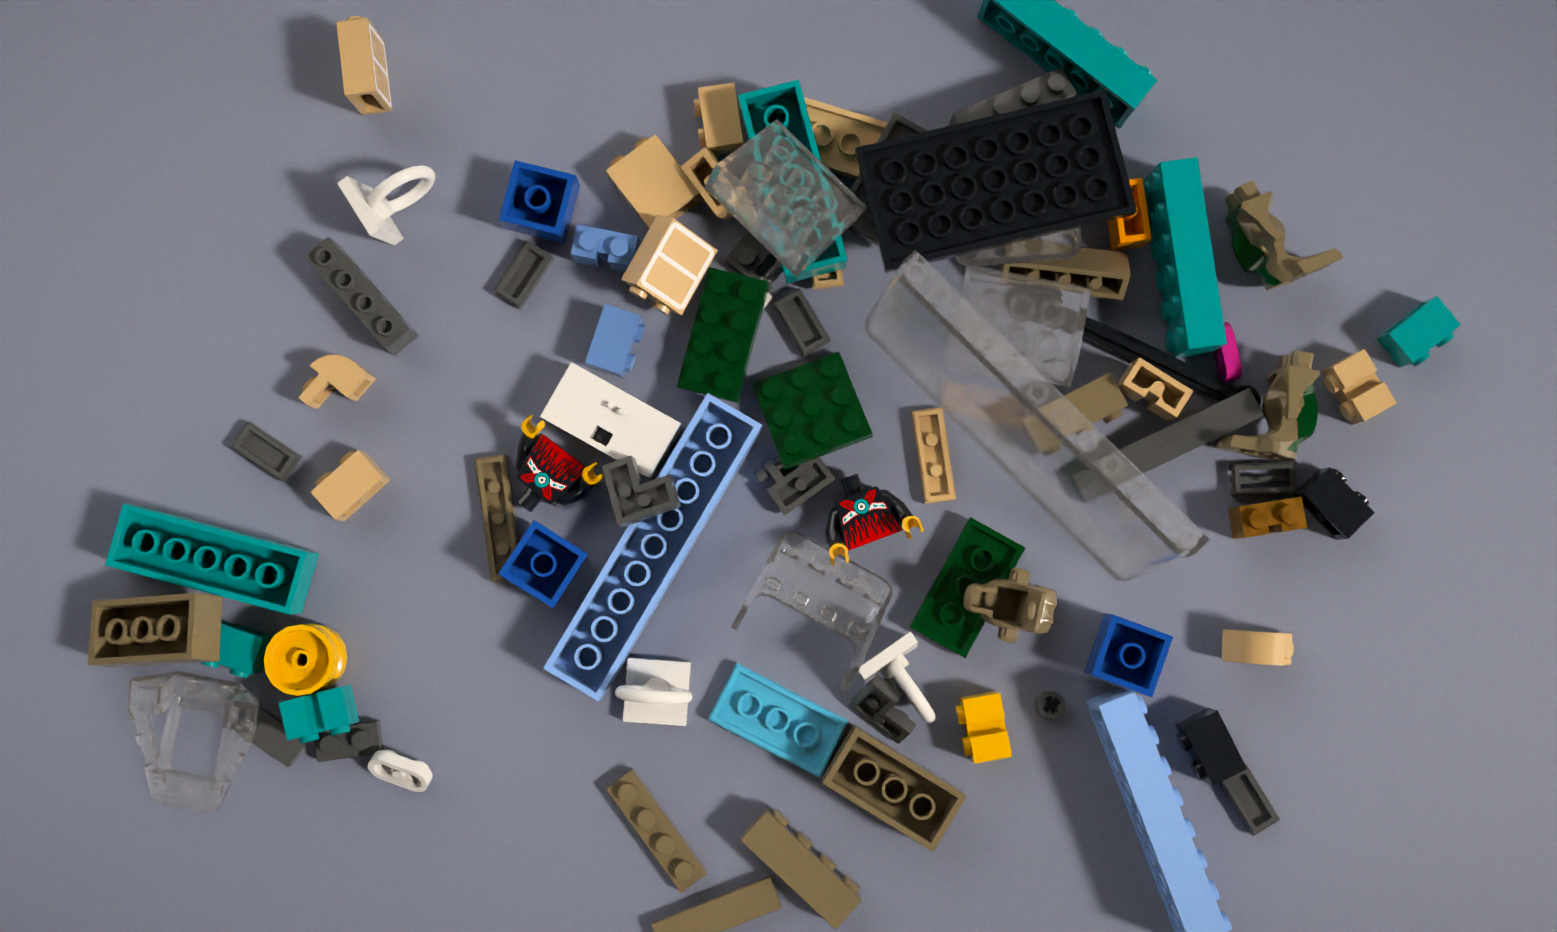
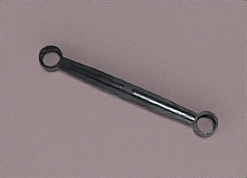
M1042 291L1029 304V314L1039 324H1049L1055 321L1131 361L1140 357L1183 385L1220 401L1233 396L1239 390L1243 391L1250 388L1260 407L1261 398L1254 387L1241 385L1233 388L1198 368L1143 341L1063 307L1061 298L1054 292ZM1050 298L1055 303L1056 313L1053 317L1043 318L1036 312L1035 305L1038 299Z

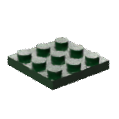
M840 352L752 383L784 470L873 437Z

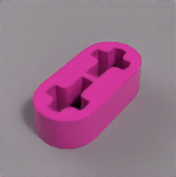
M1224 322L1227 344L1213 351L1220 379L1223 382H1228L1242 377V366L1232 326L1229 322Z

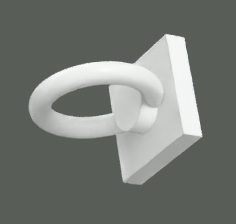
M412 166L389 176L374 189L348 176L337 184L369 235L396 245L404 237L390 216L421 199L432 188L435 182V172L428 166ZM422 178L413 189L391 201L386 199L385 196L400 185Z
M910 631L857 670L866 683L879 673L886 679L893 677L925 722L931 723L935 720V713L915 682L904 669L910 664L905 655L918 646V641Z
M629 657L627 660L626 685L617 687L615 695L619 699L624 700L623 722L686 726L688 703L693 698L692 693L689 691L691 662Z

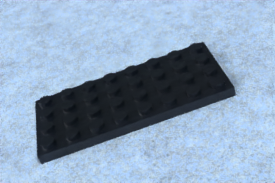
M1105 89L855 148L885 273L1134 215L1137 212Z

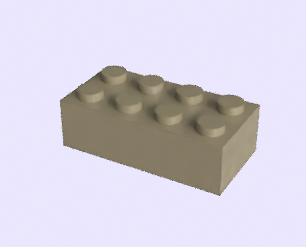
M185 593L92 601L88 665L119 668L219 661L222 597L201 593Z
M855 724L850 729L821 778L824 785L932 852L935 851L967 797L956 786Z

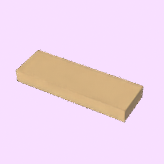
M943 407L912 411L911 417L924 504L956 500Z

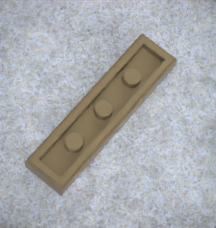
M506 454L475 459L491 582L506 581L498 576V573L519 543L508 457Z
M767 876L654 921L651 926L653 932H722L780 909L782 905L771 876Z

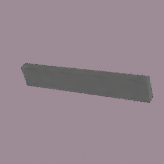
M1247 388L1076 471L1089 497L1092 498L1264 415L1251 389Z

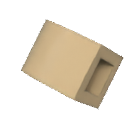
M326 355L315 360L310 365L319 374L316 377L310 378L303 385V392L298 398L307 406L318 409L329 395L337 389L347 398L357 401L377 378L363 366L347 357Z
M1223 629L1222 661L1262 665H1291V657L1294 652L1292 633Z

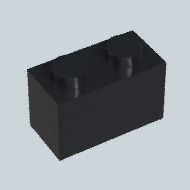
M1327 467L1318 469L1293 496L1295 498L1302 497L1303 507L1336 540L1349 539L1375 512L1368 506L1369 501L1363 494L1353 491L1346 484L1347 479L1340 471Z
M1207 708L1175 724L1179 731L1176 734L1177 741L1185 752L1189 751L1194 761L1190 765L1199 781L1203 780L1214 786L1247 769L1218 710Z

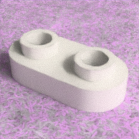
M392 750L376 751L368 763V769L375 777L414 792L425 791L433 777L431 770L424 762L408 759Z

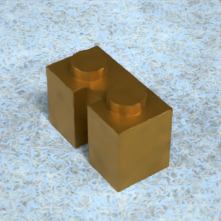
M1302 497L1227 508L1233 539L1307 528Z

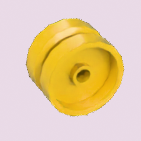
M311 623L289 626L275 634L266 647L263 661L265 673L273 686L283 693L300 696L324 691L337 683L345 672L348 657L346 645L337 632L328 626Z

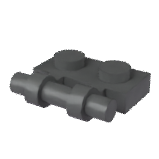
M779 455L773 460L769 458L762 463L763 467L754 472L761 483L770 476L774 479L776 484L766 491L784 516L835 480V477L820 457L799 464L797 469L785 477L779 471L783 468Z

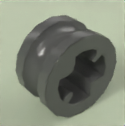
M1045 691L1038 695L1035 700L1036 713L1044 719H1058L1064 714L1066 709L1064 698L1057 692ZM1049 697V700H1054V698L1057 700L1058 704L1054 706L1056 712L1051 714V711L1045 712L1043 710V707L1046 705L1044 699Z

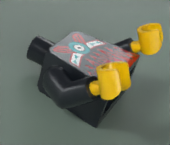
M529 415L521 423L523 433L518 445L516 459L517 479L524 483L527 489L517 502L529 512H532L542 499L553 506L557 504L565 506L584 499L596 483L605 478L604 473L598 476L594 473V467L598 463L594 462L585 467L541 433L538 436V433L545 427V422L541 420L534 427L531 424L533 415Z
M858 474L840 480L846 498L835 502V507L829 511L825 529L830 563L835 566L834 558L838 555L844 556L846 563H848V551L900 532L902 527L906 537L912 539L909 531L912 527H918L921 532L924 531L921 521L918 517L913 516L903 501L888 490H879L875 486L864 491Z

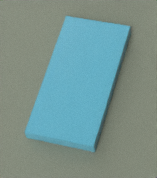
M736 663L708 717L709 721L819 778L849 722L838 714L739 663Z

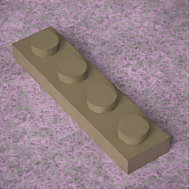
M634 769L630 770L606 789L681 893L707 874L703 864Z

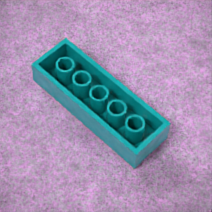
M983 0L977 16L979 20L1049 73L1062 67L1077 92V96L1105 89L1113 122L1119 128L1123 126L1158 81L1153 77V73L1149 68L1136 64L1128 57L1127 52L1123 48L1116 45L1113 46L1104 39L1103 34L1097 28L1087 26L1079 19L1074 10L1068 7L1064 8L1055 0Z
M799 79L738 95L739 109L786 284L845 269L848 260Z
M1198 157L1163 161L1144 179L1143 185L1149 207V225L1154 240L1151 243V255L1153 260H1157L1158 272L1155 276L1156 286L1158 290H1161L1163 302L1160 304V314L1162 320L1166 321L1168 331L1165 334V346L1167 351H1171V355L1176 358L1205 355L1225 346L1227 340Z
M123 503L105 566L291 615L302 614L319 553L152 508Z

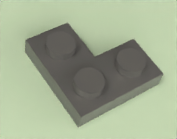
M628 456L602 466L619 527L623 528L681 507L672 476L666 475L642 484L637 463L633 456Z
M878 674L853 697L848 705L897 744L909 736L916 726L905 712L893 707L898 703L903 693L890 680L882 678Z
M380 721L349 725L351 731L331 736L330 730L319 732V739L315 740L317 762L373 755L376 751L383 750Z

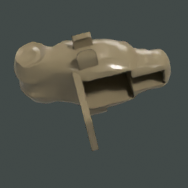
M1012 568L1009 580L994 579L983 585L977 583L968 585L964 594V608L969 612L980 614L985 622L999 627L998 638L1000 640L1015 643L1019 630L1040 634L1048 633L1054 622L1053 615L1057 606L1056 591L1053 589L1028 583L1030 573L1027 570Z

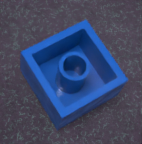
M515 160L499 221L505 229L565 244L580 189V183L576 175Z
M533 520L498 573V576L553 609L588 554Z
M1104 613L1083 673L1153 697L1173 636L1114 614Z

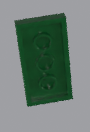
M711 267L708 268L677 388L703 395L709 393L718 399L738 403L770 286L768 281Z
M969 517L909 627L966 658L985 623L980 614L969 612L964 608V594L968 585L973 583L983 585L994 579H1009L1011 569L1017 565L1025 547Z

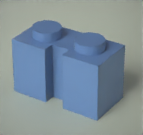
M577 224L571 256L576 263L600 267L601 260H605L608 262L611 270L625 272L641 242L639 237L635 235Z
M604 304L585 364L589 368L624 379L626 371L631 372L635 363L636 355L631 354L633 346L636 342L641 343L646 326L642 325L643 320L641 316Z

